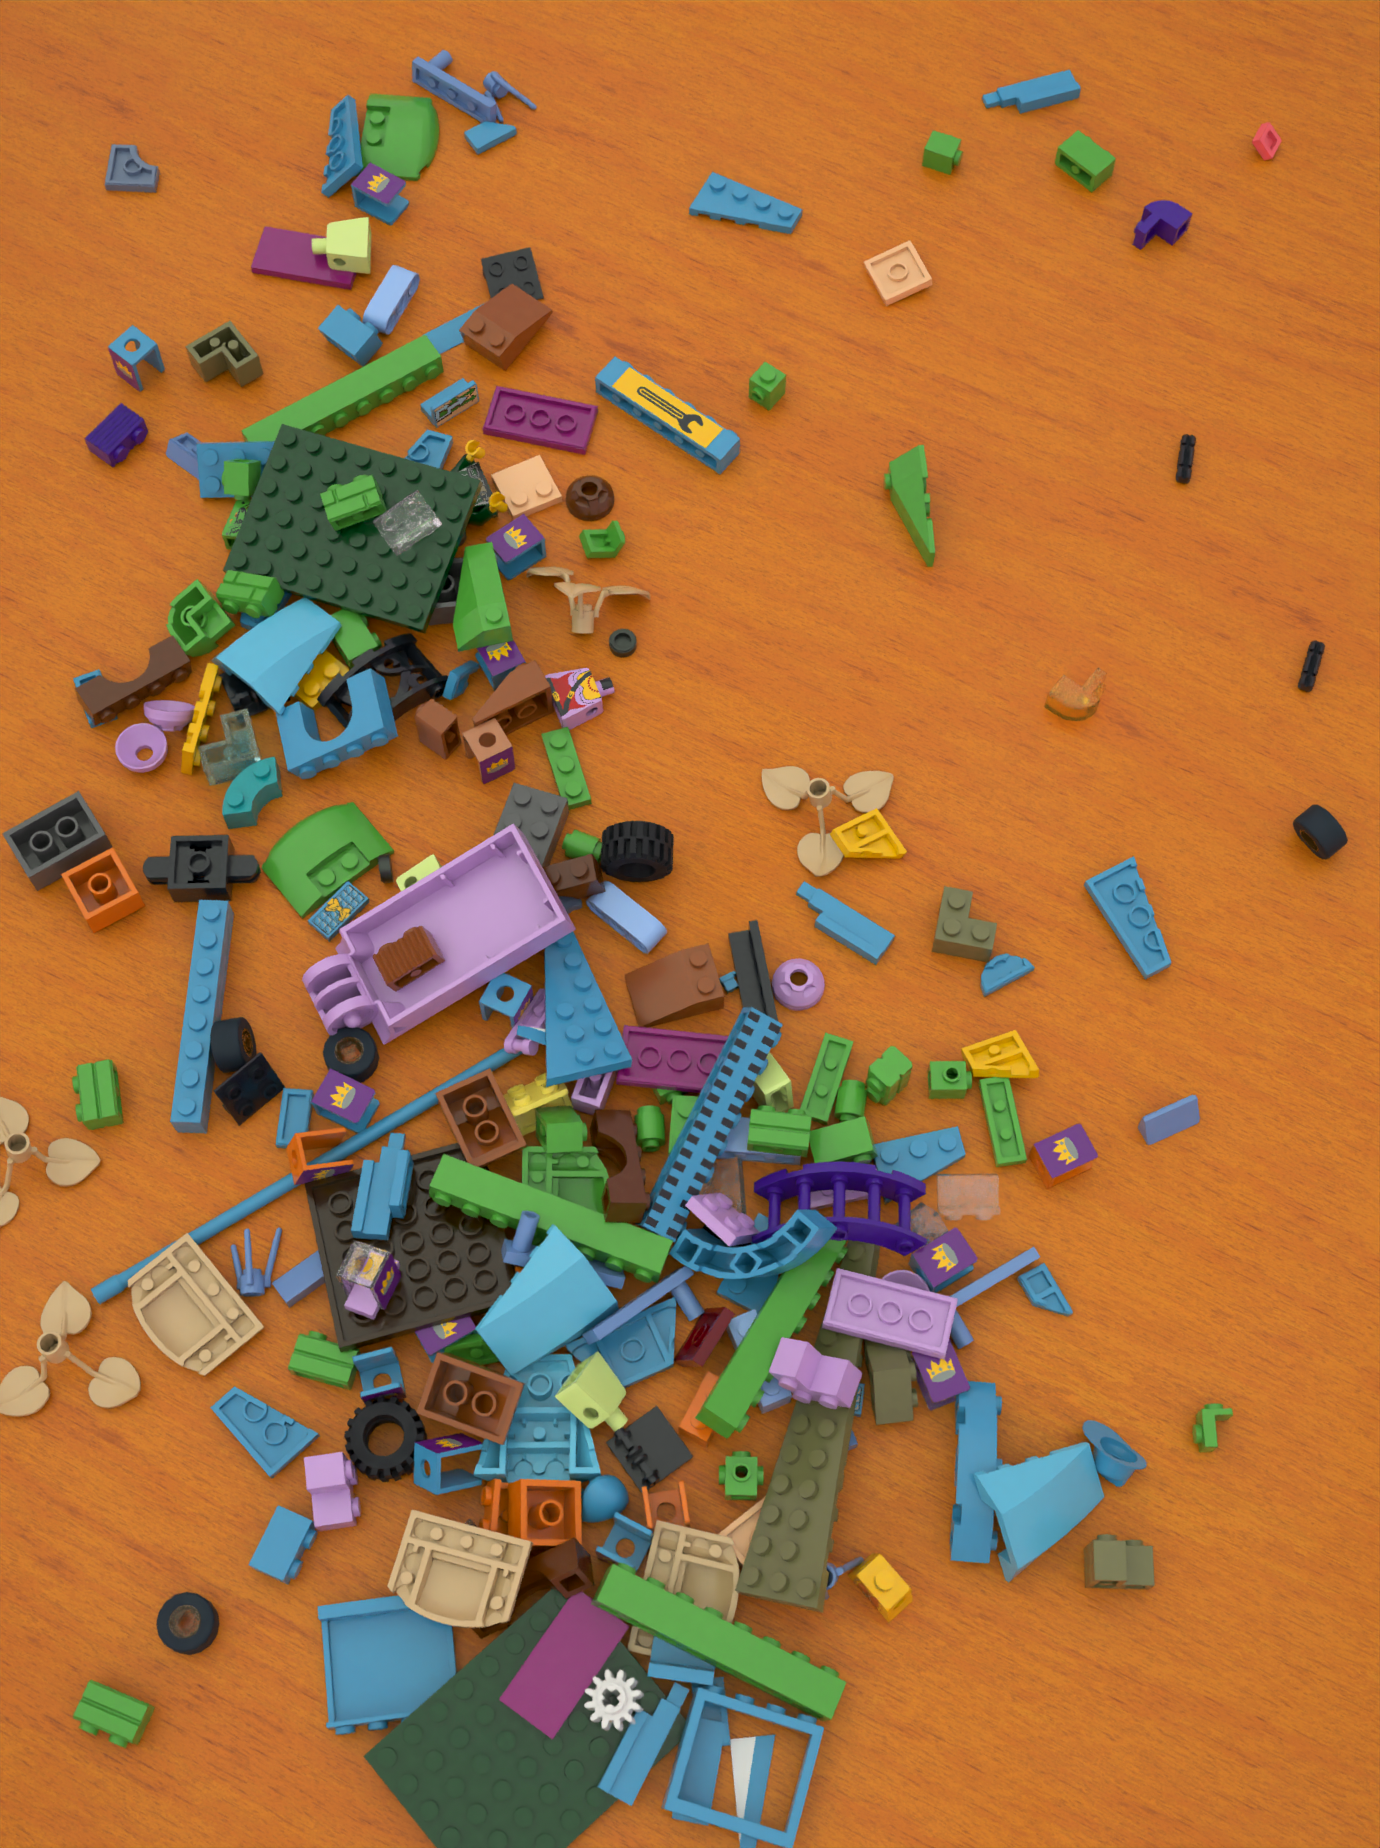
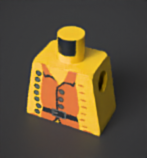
M871 1554L848 1575L888 1623L913 1601L911 1588L881 1554Z

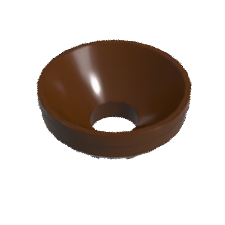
M594 475L582 476L574 480L568 487L566 505L574 517L583 521H596L607 516L614 506V493L612 487L605 479ZM592 485L597 488V492L592 496H587L582 493V489L585 486Z

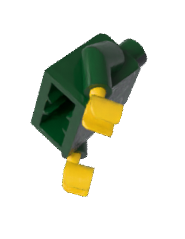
M476 440L468 441L465 447L467 454L463 455L450 472L481 480L483 485L467 525L482 526L491 518L498 517L497 511L506 512L508 506L503 502L506 496L500 492L492 494L479 462L474 460L475 458L481 459L485 456V449L478 447L480 442Z

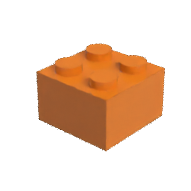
M113 847L61 874L93 933L146 906Z
M519 1479L508 1484V1536L531 1541L533 1543L531 1550H549L574 1537L582 1545L581 1481Z

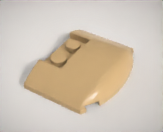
M188 1233L128 1280V1288L131 1287L134 1312L149 1338L174 1362L182 1367L197 1371L200 1375L206 1376L265 1328Z
M411 1510L387 1587L392 1593L396 1591L407 1607L426 1618L442 1624L464 1628H482L500 1622L505 1623L510 1621L533 1543Z
M657 1520L643 1579L647 1580L648 1577L654 1578L665 1584L664 1590L674 1595L677 1592H681L695 1600L694 1605L704 1610L705 1607L713 1608L723 1614V1620L732 1624L739 1595L735 1591L739 1580V1564L732 1546L734 1545L732 1538ZM632 1626L627 1650L651 1656L654 1636Z

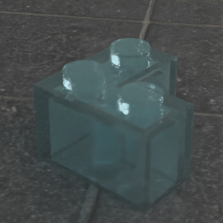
M248 708L220 715L226 740L198 747L203 770L210 786L232 781L245 768L262 760Z

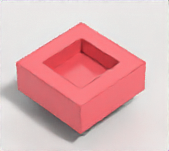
M1267 122L1261 124L1252 143L1263 160L1273 158L1282 140L1271 123Z

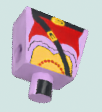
M589 668L545 675L551 686L553 707L561 727H568L569 730L600 715L603 712L601 697L615 693L610 677L594 681Z

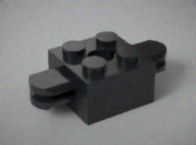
M229 835L171 836L170 856L148 857L143 865V873L148 882L152 885H168L167 889L174 902H199V900L232 901L233 884L255 883L260 877L261 871L255 856L234 855L235 849Z

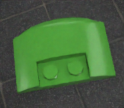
M371 93L366 104L367 112L360 145L363 164L360 173L371 162L402 180L417 181L421 177L418 172L425 166H430L439 142L438 116L431 99Z
M354 802L322 809L298 822L275 843L261 868L303 919L328 901L347 881L353 883L378 865L379 855H392L394 850Z
M527 1146L522 1149V1184L602 1214L604 1213L601 1197L609 1175L606 1167L597 1155L599 1152L596 1147H583V1151L546 1153L542 1146ZM536 1237L531 1245L540 1246L544 1240Z

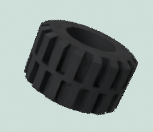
M626 821L608 826L602 832L601 869L611 877L629 882H649L662 879L673 870L674 836L664 826L645 821Z
M382 1396L377 1397L376 1402L372 1403L371 1400L364 1402L366 1406L363 1409L358 1407L354 1411L356 1415L354 1419L349 1418L347 1422L349 1429L345 1431L344 1438L347 1441L345 1447L350 1459L362 1474H366L368 1478L373 1480L377 1478L381 1482H389V1479L392 1478L395 1481L401 1480V1475L405 1473L409 1476L414 1472L412 1470L414 1467V1442L427 1440L425 1426L419 1415L407 1402H400L395 1397H390V1400H386ZM385 1423L399 1425L404 1431V1440L400 1448L387 1456L373 1454L368 1446L373 1430Z

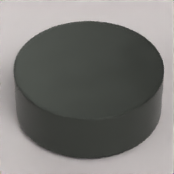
M628 629L614 631L609 638L611 652L617 657L631 656L637 647L634 633Z
M390 854L379 855L378 864L381 881L383 883L394 882Z

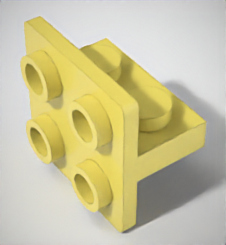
M546 1073L537 1076L535 1081L525 1086L519 1084L511 1087L507 1094L503 1095L522 1136L536 1130V1108L571 1106L573 1108L568 1096V1089L564 1083L546 1087Z

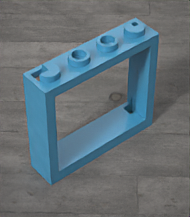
M704 1684L703 1689L695 1688L661 1809L783 1848H793L824 1727L816 1725L817 1719L808 1715L798 1713L797 1719L785 1715L786 1709L769 1703H767L766 1709L753 1705L754 1698L736 1693L734 1699L722 1695L723 1689L714 1685ZM704 1702L810 1735L784 1832L678 1798Z

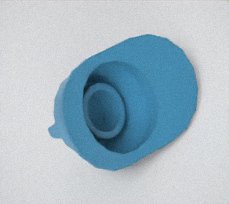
M1087 1420L1083 1423L1082 1429L1084 1434L1094 1445L1093 1458L1096 1469L1102 1477L1115 1486L1122 1487L1136 1469L1142 1470L1146 1468L1147 1462L1111 1428L1092 1420Z

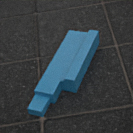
M1069 69L997 88L996 92L983 95L982 101L986 109L999 105L1003 108L1015 104L1019 113H1024L1078 99L1081 88Z
M805 881L797 890L796 895L807 901L808 907L820 914L815 920L814 927L877 965L894 941V934L820 888L816 889Z
M390 1133L388 1147L382 1146L379 1163L374 1162V1160H363L351 1227L353 1238L388 1240L392 1221L389 1200L398 1149L404 1150L406 1136L403 1133Z
M674 1682L666 1700L660 1699L652 1716L644 1711H635L633 1715L635 1724L629 1723L597 1786L598 1788L632 1806L681 1709L689 1689Z

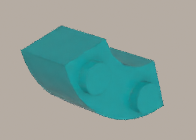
M275 757L253 763L241 771L230 784L225 794L222 815L228 829L257 826L258 815L263 806L271 800L283 796L281 773Z

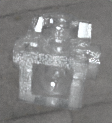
M920 1202L911 1210V1231L926 1238L927 1244L949 1231L939 1213L924 1203Z

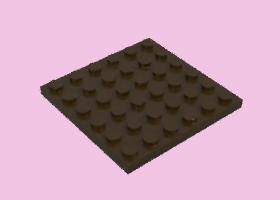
M458 1143L411 1155L414 1166L406 1214L404 1218H393L392 1216L388 1240L353 1238L351 1233L362 1168L304 1183L340 1352L415 1333L418 1330L469 1316L485 1314L500 1295L503 1296L512 1283L510 1281L515 1275L513 1264L503 1262L501 1252L504 1239H506L504 1228L493 1225L490 1219L482 1216H468L461 1211V1208L453 1205L449 1207L439 1205L433 1201L432 1197H429V1186L443 1154L467 1162ZM488 1165L482 1167L483 1169L489 1171ZM353 1241H355L364 1262H366L372 1251L389 1257L391 1253L394 1260L400 1263L399 1271L401 1278L385 1310L381 1305L374 1320L345 1309L344 1305L348 1297L336 1276Z

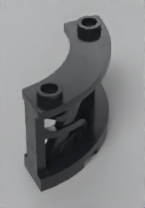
M411 633L385 640V646L374 652L370 648L354 659L352 663L355 666L344 676L338 673L324 688L317 700L323 707L327 706L341 724L347 728L352 717V709L348 714L341 705L343 703L352 707L346 679L370 668L384 676L395 677L401 675L395 697L389 698L394 721H396L414 707L430 699L436 700L443 695L448 676H442L415 645L418 640ZM393 663V668H386V666ZM425 679L427 680L422 684L418 683V681H425Z

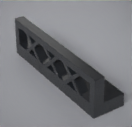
M758 920L749 921L748 930L728 933L742 1008L753 1007L778 1021Z

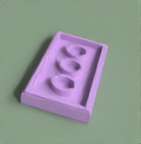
M837 1268L822 1328L944 1360L958 1299Z

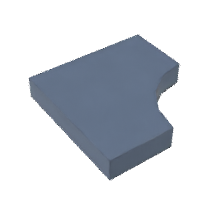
M112 144L104 185L107 191L156 193L160 171L158 166L149 165L141 160L137 145Z

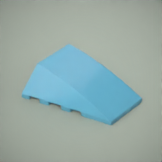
M302 598L256 625L211 659V661L215 665H219V668L229 676L232 673L255 690L263 703L281 716L286 709L284 706L285 702L290 696L294 697L299 689L298 683L305 673L309 674L314 667L312 662L318 654H323L342 625L311 600Z
M554 1224L546 1232L548 1236L539 1247L536 1246L529 1255L531 1259L520 1273L517 1271L510 1282L512 1284L505 1294L497 1298L475 1328L510 1375L582 1337L583 1333L619 1309L617 1300L585 1256Z
M549 1354L513 1375H510L505 1369L504 1375L525 1383L505 1444L501 1445L484 1438L483 1449H481V1455L474 1470V1477L487 1481L501 1479V1482L512 1483L519 1479L581 1481L582 1483L601 1475L590 1428L584 1425L555 1397L575 1369L572 1354Z
M1087 1442L1051 1451L1045 1457H1029L1025 1459V1462L1013 1466L1009 1463L997 1466V1470L992 1472L980 1471L973 1473L981 1501L996 1512L1006 1546L1005 1550L998 1553L1005 1580L1008 1583L1071 1531L1104 1498L1090 1444Z

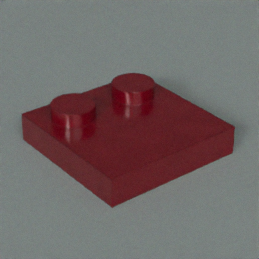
M726 1307L705 1308V1312L701 1314L675 1356L674 1361L682 1367H703L735 1313Z

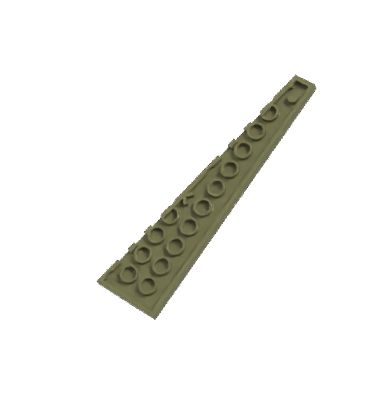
M849 1240L846 1247L848 1251L842 1259L840 1269L876 1278L880 1246ZM822 1321L814 1348L824 1356L849 1360L855 1367H862L863 1355L860 1353L863 1339L823 1329ZM858 1387L850 1408L837 1406V1409H830L821 1405L818 1401L811 1400L809 1404L796 1401L735 1589L739 1594L823 1613L829 1572L826 1570L828 1555L833 1551L834 1540L831 1539L833 1524L838 1519L837 1498L838 1493L843 1487L844 1468L847 1462Z

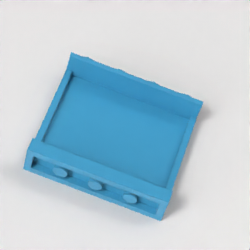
M399 1595L318 1606V1619L322 1624L329 1723H326V1728L330 1730L335 1729L336 1735L355 1733V1726L368 1725V1730L372 1731L388 1728V1722L404 1721L457 1673L453 1626L433 1621L407 1607Z

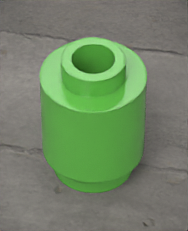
M574 830L572 834H566L562 844V849L566 850V857L574 859L592 854L597 862L601 863L602 842L600 838L578 830Z
M844 1080L838 1088L834 1116L839 1119L840 1123L864 1116L867 1091L863 1082Z
M648 1105L638 1108L637 1114L634 1117V1122L637 1124L636 1144L640 1145L645 1152L658 1151L660 1147L665 1145L664 1115L658 1106Z

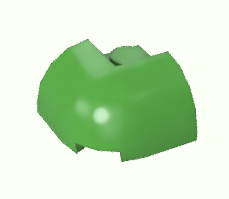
M198 579L178 594L169 604L172 607L166 626L170 635L174 636L186 655L196 657L213 651L219 646L216 641L235 626L234 622L222 608V604Z

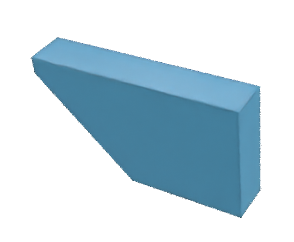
M487 121L464 132L466 141L477 155L517 135L515 126Z
M470 660L450 671L442 697L452 700L463 694L468 687L469 675L477 672L479 664Z
M1045 1263L1018 1276L1017 1280L1032 1306L1064 1316L1073 1314V1310Z

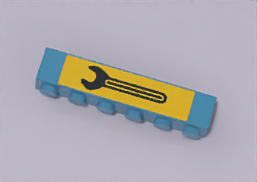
M614 357L595 377L596 393L721 475L739 455L740 438L734 431L720 426L711 416H705L696 410L691 403L684 402L676 397L670 389H664L656 384L650 376L641 374L630 363Z

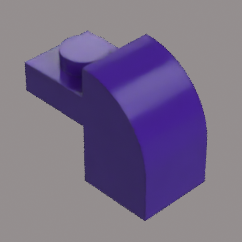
M1158 200L1149 203L1144 207L1142 218L1134 229L1135 238L1133 245L1142 250L1155 235L1173 245L1188 230L1192 213L1172 201Z

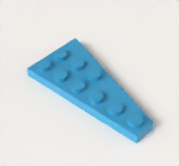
M572 931L544 948L546 1087L629 1068L632 1064L629 1051L577 938Z

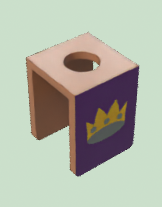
M496 718L462 733L466 756L468 759L476 757L478 760L480 778L483 784L515 769L513 747Z

